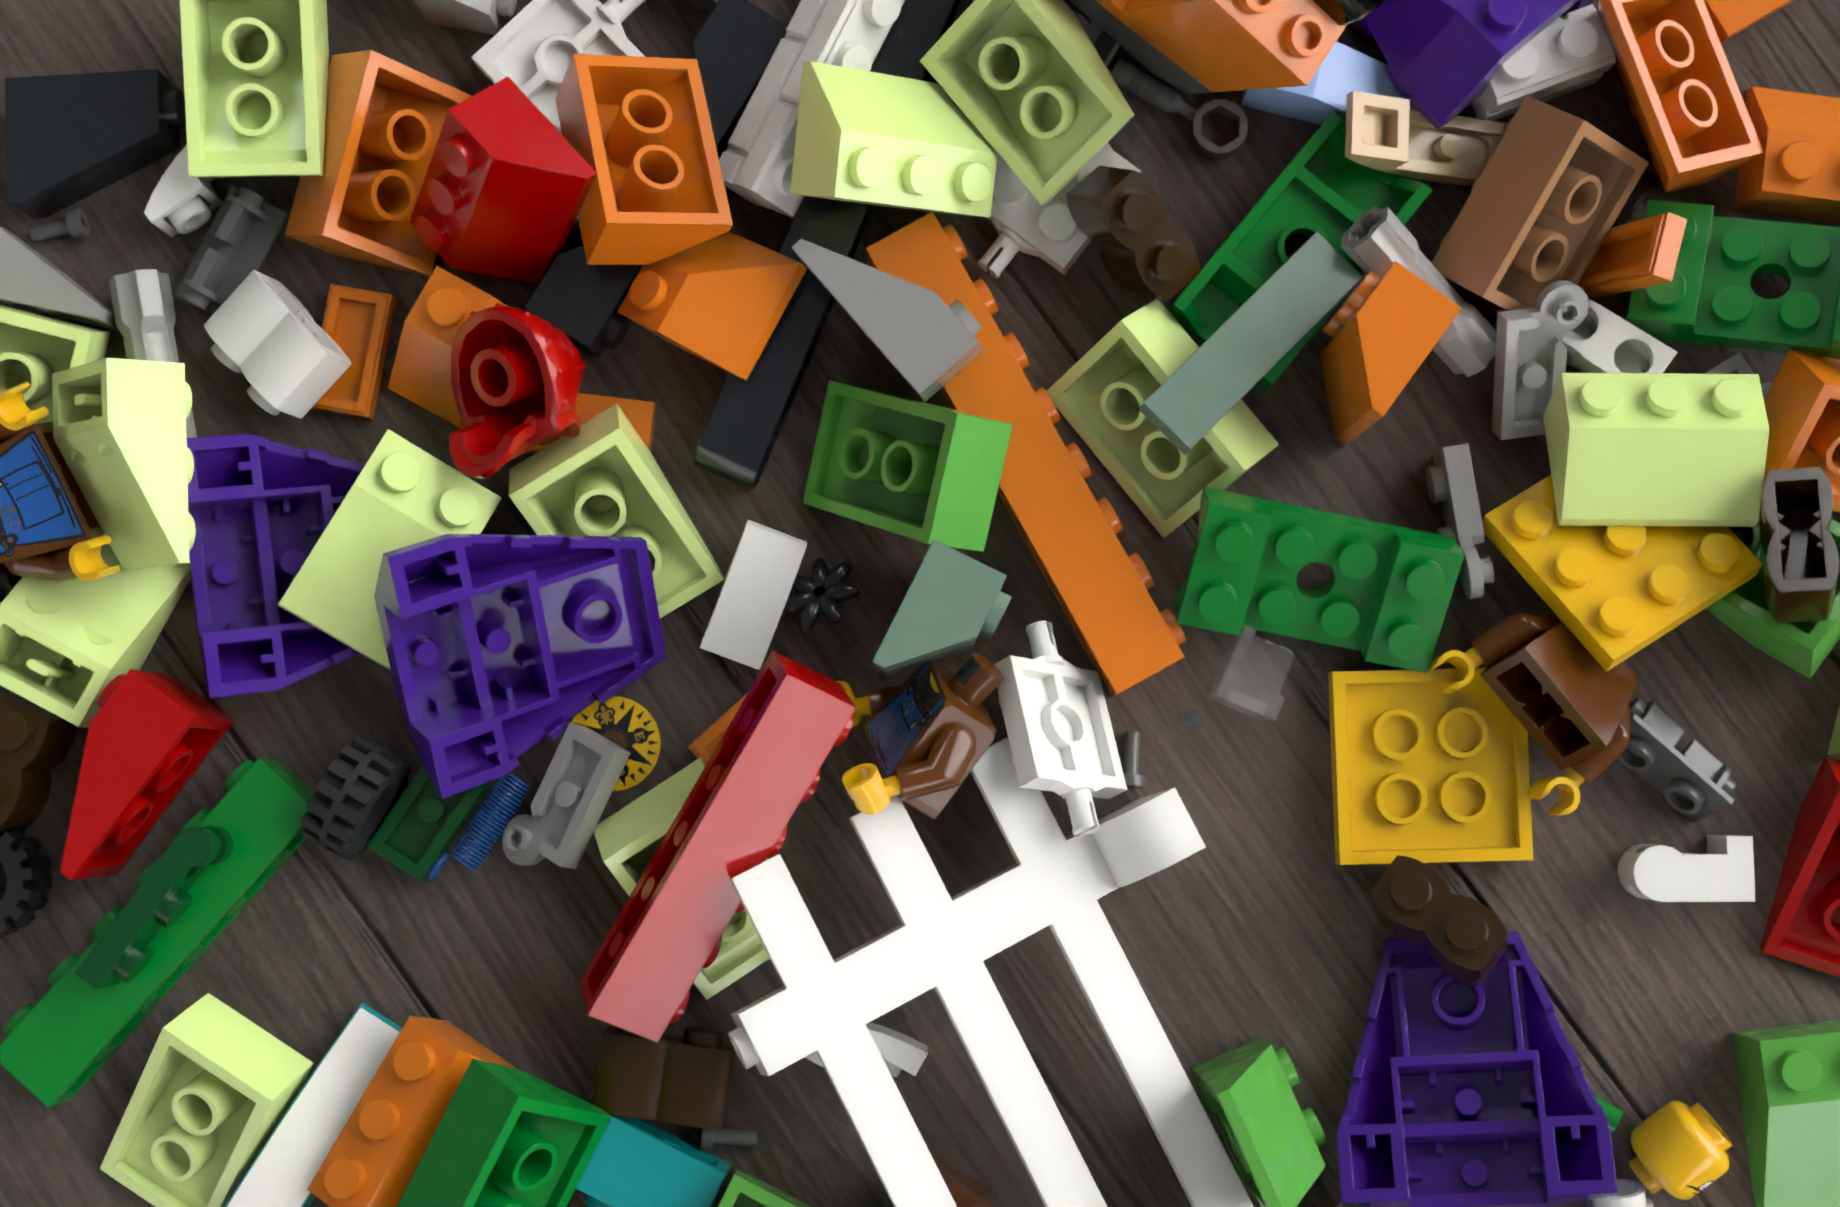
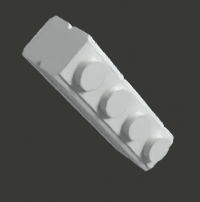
M801 0L786 29L785 37L781 38L728 141L727 150L723 151L719 159L726 187L753 204L772 209L775 212L792 218L794 217L804 197L790 194L803 61L870 71L886 36L900 14L905 0Z

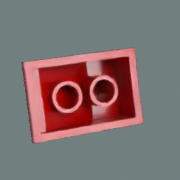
M130 669L127 675L120 674L114 678L99 696L97 704L101 709L89 723L60 872L70 880L118 875L235 721L176 676Z
M1825 756L1799 811L1760 948L1762 953L1840 977V760Z

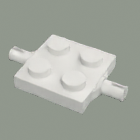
M532 0L471 58L475 65L494 84L509 77L562 134L555 98L573 54L645 57L628 40L621 23L647 0H607L604 4L599 0Z
M1107 143L1047 204L1041 205L998 154L991 218H985L991 221L999 237L983 257L977 261L978 265L986 273L989 270L990 276L998 279L1017 252L1021 251L1040 257L1065 275L1092 241L1075 223L1068 207L1067 193L1098 166L1135 170L1141 173V170L1113 151L1109 143Z
M1038 621L1028 625L1025 629L1028 634L1033 659L1009 655L994 664L1004 678L997 686L1012 752V763L1020 788L1050 791L1062 796L1067 802L1073 835H1089L1099 831L1101 828L1092 797L1110 799L1126 791L1127 786L1099 672L1077 668L1064 660L1058 654L1052 622Z

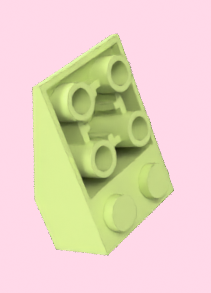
M103 358L53 373V439L105 535L111 537L112 542L109 544L123 570L190 563L189 551L195 541V523L192 515L188 512V484L193 476L194 460L191 450L187 447L186 419L192 408V392L189 384L185 381V363Z
M108 543L101 546V558L110 567L114 565L120 566V571L116 574L92 581H83L78 578L62 582L22 577L0 603V685L77 727L89 728V723L101 709L97 702L105 687L118 675H127L130 669H141L191 579L189 563L123 570L112 547Z

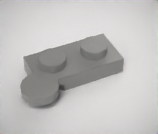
M1560 280L1548 285L1537 297L1535 308L1497 313L1491 431L1500 440L1546 434L1543 414L1561 373H1566L1567 347L1562 343L1563 333L1579 326L1587 316L1589 308L1588 296L1582 288L1571 281Z
M1469 443L1443 447L1433 455L1434 465L1427 466L1426 468L1427 487L1431 502L1433 504L1441 503L1445 527L1438 528L1437 534L1454 537L1464 553L1457 579L1461 578L1462 586L1468 599L1481 598L1484 595V584L1494 582V571L1490 557L1480 559L1477 552L1476 544L1484 543V529Z
M569 722L530 805L532 815L523 814L516 816L508 823L504 830L502 847L506 857L512 863L522 866L536 865L544 858H547L560 867L576 869L630 752L586 726Z

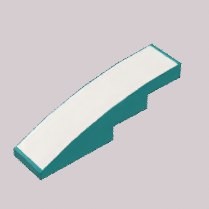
M363 1002L293 1101L225 1207L311 1206L316 1196L307 1190L401 1032L402 1027Z

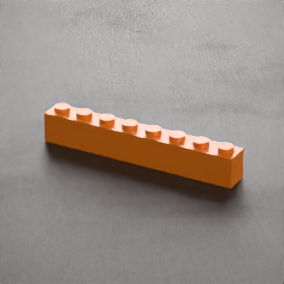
M932 211L866 248V257L869 266L937 293L947 306L958 299L981 325L982 330L974 337L979 341L983 352L939 389V392L948 408L1013 424L997 495L1096 671L1099 672V676L1111 697L1184 658L1185 656L1178 646L1186 641L1180 625L1177 624L1176 618L1168 608L1159 612L1147 589L1154 586V581L1148 568L1136 552L1127 556L1116 534L1123 531V527L1115 510L1105 497L1096 501L1084 479L1091 476L1092 473L1085 457L1074 442L1065 446L1053 425L1061 420L1057 408L1043 387L1034 391L1023 372L1024 368L1030 366L1028 358L1012 332L1003 337L992 317L999 309L984 280L979 278L972 282L961 262L968 257V254L955 228L951 224L942 228Z

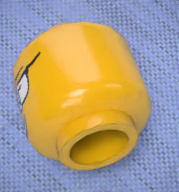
M1672 1100L1631 1131L1630 1142L1637 1156L1628 1163L1639 1180L1652 1194L1655 1195L1664 1188L1671 1196L1679 1200H1688L1727 1172L1729 1169V1158L1726 1150L1732 1147L1733 1144L1720 1125L1701 1104L1697 1102L1689 1107L1685 1103Z

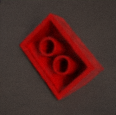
M506 77L448 109L410 223L414 226L421 242L430 250L436 251L451 268L539 285L557 255L561 253L597 172L509 77Z

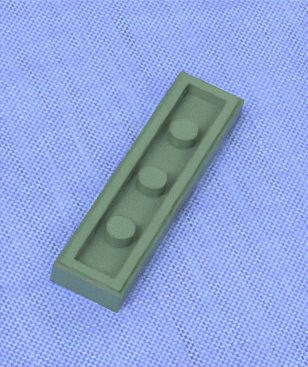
M1316 232L1138 409L1185 455L1363 276Z

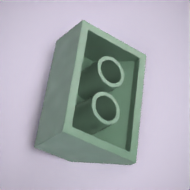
M933 539L872 661L876 672L888 678L920 667L925 661H938L971 650L978 636L990 641L1012 596L1001 591L1007 575Z

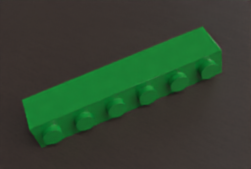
M258 758L255 763L251 760L242 763L223 784V789L228 793L212 811L208 808L199 811L182 828L184 830L189 827L220 826L230 833L233 840V850L230 857L224 862L205 867L188 891L193 896L190 906L170 928L161 927L147 946L153 950L149 962L129 983L122 981L119 984L95 989L75 974L123 909L118 905L108 911L92 928L90 934L95 940L80 957L76 954L71 955L50 974L46 984L51 989L36 1006L32 1003L25 1005L3 1027L1 1032L7 1038L0 1044V1064L48 1108L73 1099L307 839L300 831L303 826L301 825L302 816L308 811L305 809L308 800L314 796L315 792L278 759ZM160 858L151 863L140 874L135 882L137 888Z

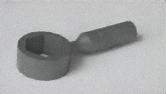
M1122 58L1118 60L1111 72L1115 83L1152 106L1155 105L1157 109L1166 114L1179 113L1191 120L1190 140L1195 150L1203 157L1211 160H1225L1235 155L1242 147L1248 132V119L1243 109L1235 102L1226 99H1213L1204 103L1197 110L1184 102L1179 91L1163 82L1161 83L1160 80L1143 72ZM1217 112L1236 123V139L1223 147H1219L1202 137V120Z

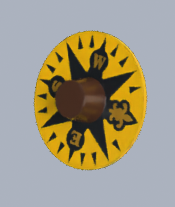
M612 696L603 704L596 700L575 715L571 723L588 727L630 752L613 791H622L636 786L648 777L654 769L660 755V733L652 715L639 703L618 696Z

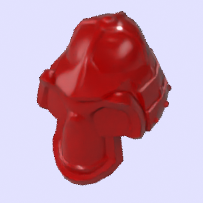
M497 303L495 307L471 312L468 319L458 328L451 351V384L457 410L461 415V424L464 428L449 434V452L456 468L464 475L479 479L488 478L505 463L521 454L531 452L536 444L548 445L563 436L576 437L579 435L581 421L575 413V407L578 404L577 397L583 380L585 361L582 360L579 350L563 330L529 311L503 306L501 303Z

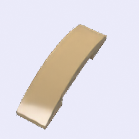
M1352 91L1347 94L1345 157L1358 164L1390 174L1438 183L1473 186L1501 141L1508 123L1456 115L1441 129L1437 130L1417 109L1410 108V99Z

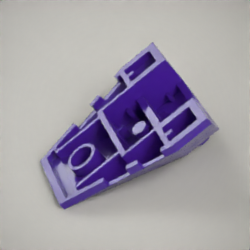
M1355 0L1362 13L1359 21L1367 37L1374 36L1388 63L1385 71L1394 88L1405 99H1410V103L1437 130L1441 129L1482 95L1496 69L1562 14L1565 16L1567 13L1588 6L1595 1Z
M251 434L186 438L187 447L191 450L194 460L193 476L188 484V512L192 515L195 523V541L189 551V568L198 643L209 699L278 691L360 654L279 607L278 604L365 464L330 456V453L311 448L304 450L269 442L268 438Z
M444 534L383 553L374 598L399 707L435 790L442 799L505 776L520 765L517 758L547 736L554 740L566 731L568 727L567 721L596 700L603 704L666 658L647 542L641 537Z
M1508 931L1507 950L1480 986L1464 983L1444 972L1430 957L1426 947L1413 945L1399 938L1386 939L1367 1013V1022L1359 1054L1356 1057L1352 1073V1082L1346 1106L1337 1132L1342 1205L1356 1207H1549L1618 1195L1610 1124L1601 1105L1597 1103L1581 1069L1578 1056L1553 1010L1554 1006L1518 931Z

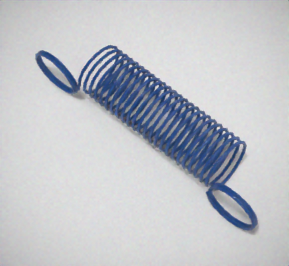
M510 772L507 773V775L513 777L515 780H517V781L520 782L521 784H523V785H525L526 787L532 789V787H531L529 784H527L526 782H524V781L520 780L519 778L515 777V776L512 775ZM507 775L497 779L498 782H495L496 786H493L494 790L491 789V793H488L489 797L483 800L484 804H481V807L478 808L479 811H476L477 815H474V818L471 819L472 822H469L467 829H464L465 833H462L460 840H457L455 847L452 848L453 851H450V854L444 852L445 855L434 866L427 881L431 883L437 877L449 856L454 857L463 865L477 872V868H480L479 864L483 863L481 860L485 861L486 853L489 854V850H492V847L489 845L494 846L492 842H497L494 838L499 839L496 834L501 836L499 831L504 832L501 827L506 828L504 825H508L506 820L511 821L509 817L513 818L511 813L515 814V811L511 808L518 810L514 805L520 807V804L516 801L522 803V800L516 796L524 800L525 797L521 794L525 796L527 794L521 789L528 793L530 791L510 779ZM504 778L508 779L509 781H511L513 784L517 785V786L520 787L521 789H519V788H517L516 786L512 785L511 783L507 782ZM502 782L508 784L510 787H512V788L515 789L516 791H514V790H512L511 788L505 786ZM499 785L503 786L504 788H506V789H507L508 791H510L511 793H509V792H507L506 790L502 789ZM497 789L503 791L505 794H507V795L510 796L511 798H509V797H507L506 795L500 793ZM494 792L498 793L499 795H501V796H502L503 798H505L506 800H504V799H502L501 797L497 796ZM492 796L496 797V798L499 799L501 802L495 800ZM487 803L491 804V805L494 806L496 809L490 807ZM482 810L486 811V812L489 813L491 816L485 814ZM477 817L481 818V819L484 820L486 823L480 821Z

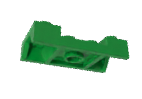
M1333 111L1201 269L1200 273L1177 298L1169 312L1182 327L1204 343L1289 260L1284 251V243L1288 237L1296 234L1311 238L1318 232L1348 263L1363 275L1364 272L1341 247L1343 233L1353 225L1358 216L1375 206L1379 209L1388 207L1401 223L1405 225L1433 190L1423 182L1372 169L1346 158V123L1341 116ZM1348 292L1255 384L1256 387L1266 393Z
M1648 200L1645 218L1670 212L1687 219L1672 282L1632 290L1627 317L1629 323L1660 340L1788 353L1792 349L1822 357L1840 359V227L1713 216L1714 205ZM1774 273L1782 276L1787 281L1789 290L1779 298L1765 299L1756 295L1750 284L1761 274Z
M1204 487L1200 501L1196 544L1186 581L1175 593L1172 606L1177 624L1240 636L1243 627L1359 650L1365 661L1427 673L1462 565L1464 553L1454 537ZM1321 562L1331 567L1328 581L1318 588H1303L1296 582L1299 571L1309 563Z

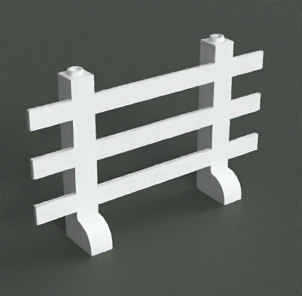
M1008 737L989 746L970 772L1017 863L950 897L914 824L898 797H890L889 805L877 814L858 813L849 818L902 924L834 960L780 854L730 879L783 984V987L731 1014L737 1026V1029L728 1033L732 1046L746 1070L756 1065L760 1075L771 1076L816 1051L894 1207H957L866 1026L867 1023L932 988H935L1044 1206L1107 1207L983 962L1047 926L1050 927L1192 1207H1254L1097 899L1120 887L1144 879L1206 848L1175 787L1137 799L1099 819L1098 823L1101 828L1095 833L1084 836L1071 834L1064 837L1041 790L1019 787L1016 771L1012 763V752ZM1341 1203V1204L1337 1205L1336 1207H1356V1206H1346V1205H1342V1203Z

